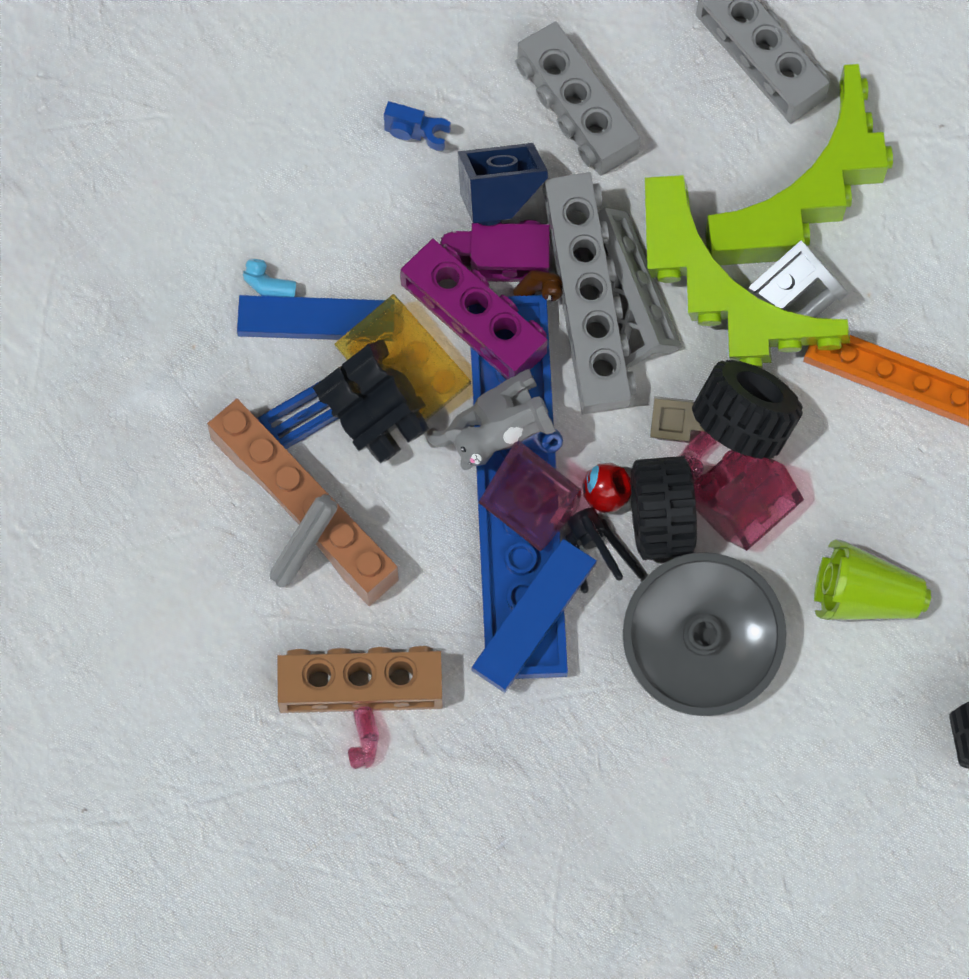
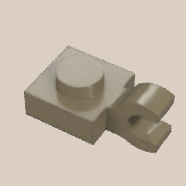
M654 396L650 438L690 442L691 430L705 432L700 426L701 424L694 417V412L692 411L694 400Z

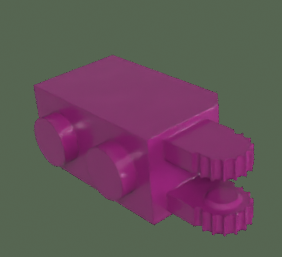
M524 220L518 224H503L500 222L491 226L472 223L471 231H456L455 233L451 231L450 233L443 234V237H441L440 245L447 244L452 247L460 256L461 263L464 266H471V271L473 269L479 271L488 282H520L531 270L549 272L550 224H541L535 220Z

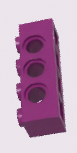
M432 238L400 269L401 285L506 379H510L527 369L531 370L547 354L548 339L543 328L535 321L529 320L527 322L519 315L516 305L503 294L498 296L489 288L487 279L475 269L470 271L461 263L460 256L449 245L444 244L442 246ZM444 279H451L457 285L453 288L445 289L439 286L438 283ZM479 304L485 307L486 310L480 314H472L467 311V308L470 305ZM507 329L515 335L510 339L503 340L498 338L495 333L499 330Z

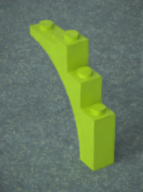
M859 64L843 66L839 81L840 110L837 125L828 145L812 167L791 186L763 202L738 211L708 215L705 228L706 246L712 258L720 266L777 262L801 240L809 246L810 223L839 222L843 220L846 207H851L852 205L850 185L884 182L887 170L893 167L892 147L885 146L884 132L873 133L872 113L865 112L864 101L868 100L867 78H861Z
M684 175L645 177L647 269L651 278H657L659 282L663 283L678 282L681 280V276H687L688 314L692 321H698V325L716 326L722 324L723 319H728L730 360L741 361L763 368V363H772L771 347H778L779 352L790 353L801 351L802 346L818 345L819 350H837L842 348L841 344L850 343L848 319L814 318L785 311L754 296L736 283L712 258L697 232L691 215L688 186Z

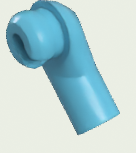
M249 259L246 262V271H243L244 281L261 296L278 297L295 296L296 281L269 277L265 274L267 266L264 260Z

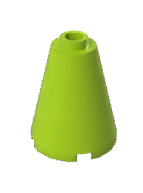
M835 539L830 542L828 547L833 548L834 551L831 558H822L816 578L814 601L821 602L822 610H815L817 617L825 620L916 619L921 612L927 611L931 601V590L927 588L924 579L846 541Z

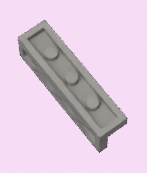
M604 207L598 212L599 221L606 220L609 232V244H604L606 259L613 258L616 281L611 283L613 296L625 295L629 304L625 319L617 320L619 333H626L629 344L632 328L640 331L645 344L632 352L629 345L630 355L629 357H624L626 367H632L654 352L671 354L681 348V344L654 278H651L647 269V260L627 211ZM578 248L583 262H589L594 258L593 253L589 249ZM593 286L595 294L599 298L601 296L600 291Z

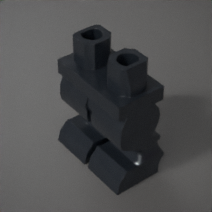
M384 339L367 344L344 362L342 366L335 369L312 387L318 395L319 401L331 408L332 416L340 419L344 431L354 440L352 443L356 449L361 451L367 448L380 464L388 461L402 450L390 434L394 429L398 428L408 443L429 430L424 417L419 411L426 405L420 396H416L408 378L404 373L393 368H386L382 363L383 359L389 355ZM354 382H356L359 385L360 390H357V388L354 386Z

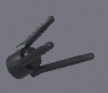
M595 508L583 509L567 520L571 533L565 536L566 540L578 549H580V545H583L586 550L597 547L616 580H622L623 575L604 543L605 539L609 541L638 578L643 579L645 577L644 571L611 531L607 521L599 518ZM587 579L580 587L581 592L584 594L589 591Z

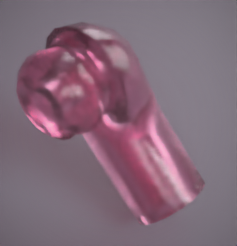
M703 431L696 435L680 455L684 456L689 463L693 480L698 479L704 471L701 459L717 444L714 438Z
M361 707L353 713L360 746L350 747L347 751L350 766L353 769H358L362 766H365L367 769L375 762L379 741V731L372 708Z

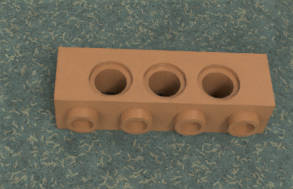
M415 646L409 648V652H392L391 648L375 647L370 648L368 653H352L350 649L334 648L328 650L327 654H311V651L306 649H293L287 651V655H277L278 707L280 713L443 709L441 651H433L432 647ZM397 670H406L412 675V679L407 684L397 685L390 680V676ZM357 671H365L371 675V680L363 686L352 684L349 678ZM316 672H325L331 677L330 681L322 687L312 686L308 682L311 675Z

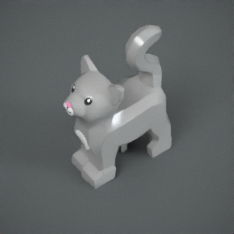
M527 369L478 397L474 406L457 415L445 430L438 431L434 427L427 431V440L436 447H445L454 443L461 456L460 465L463 470H467L473 466L485 465L495 451L515 447L538 432L550 434L556 430L547 414L548 410L543 399L540 396L531 398L528 390L536 387L537 384L530 370ZM471 425H481L480 427H469Z

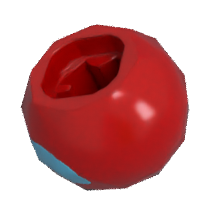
M614 463L597 464L587 472L582 483L585 500L590 507L603 513L617 512L628 503L631 496L629 475L623 467Z

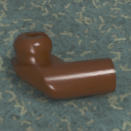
M531 270L513 289L514 296H533L537 291H541V295L545 300L551 295V301H556L563 294L562 281L556 273Z

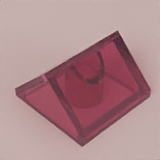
M518 440L514 443L478 503L541 551L578 510L582 489Z

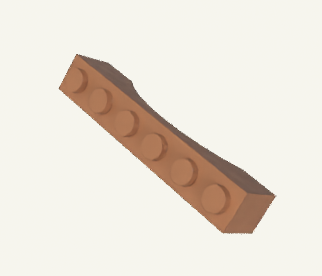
M238 398L207 423L211 440L240 470L245 472L269 493L298 525L315 498L321 497L323 494L329 495ZM337 503V511L316 545L342 579L368 606H371L399 581L398 566Z

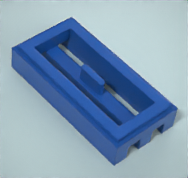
M316 384L257 418L285 449L339 419L333 417L332 410L329 409L282 438L278 437L329 407L327 404L318 401L273 428L271 426V423L317 397L318 395L312 388Z

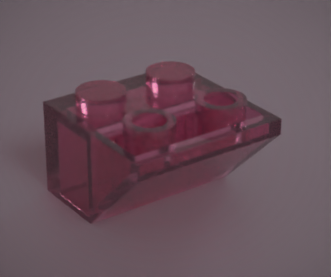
M733 450L725 453L720 462L706 474L699 476L694 482L696 511L726 541L746 551L804 501L785 465L773 459H758Z

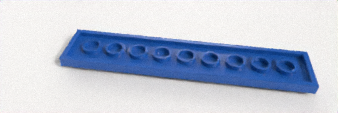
M542 295L508 296L516 305L517 313L527 322L533 320L538 323L547 335V354L530 370L537 386L528 391L531 398L540 396L543 399L548 410L547 414L554 425L547 299L545 300ZM479 304L469 306V312L472 314H480L486 310L485 307ZM502 329L495 333L498 338L503 340L510 339L515 335L507 329ZM470 347L474 406L478 397L497 387L507 379ZM528 447L511 457L506 450H499L493 453L485 465L476 466L485 648L560 544L555 452L546 453ZM564 611L516 679L567 677Z

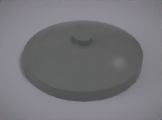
M692 553L676 557L660 565L637 587L628 603L624 616L622 630L623 647L632 674L652 698L680 713L695 716H714L725 714L747 705L769 686L778 672L784 656L786 623L781 604L775 592L767 581L753 568L735 558L722 554Z

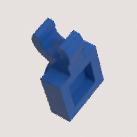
M388 101L384 112V131L389 132L395 138L401 140H410L412 138L421 141L423 137L431 149L436 151H443L445 149V140L437 138L433 134L437 131L450 133L451 122L447 119L426 117L423 110Z

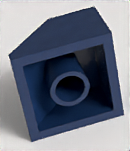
M534 143L458 151L460 195L473 223L491 226L500 223L501 220L512 219L548 178V170Z

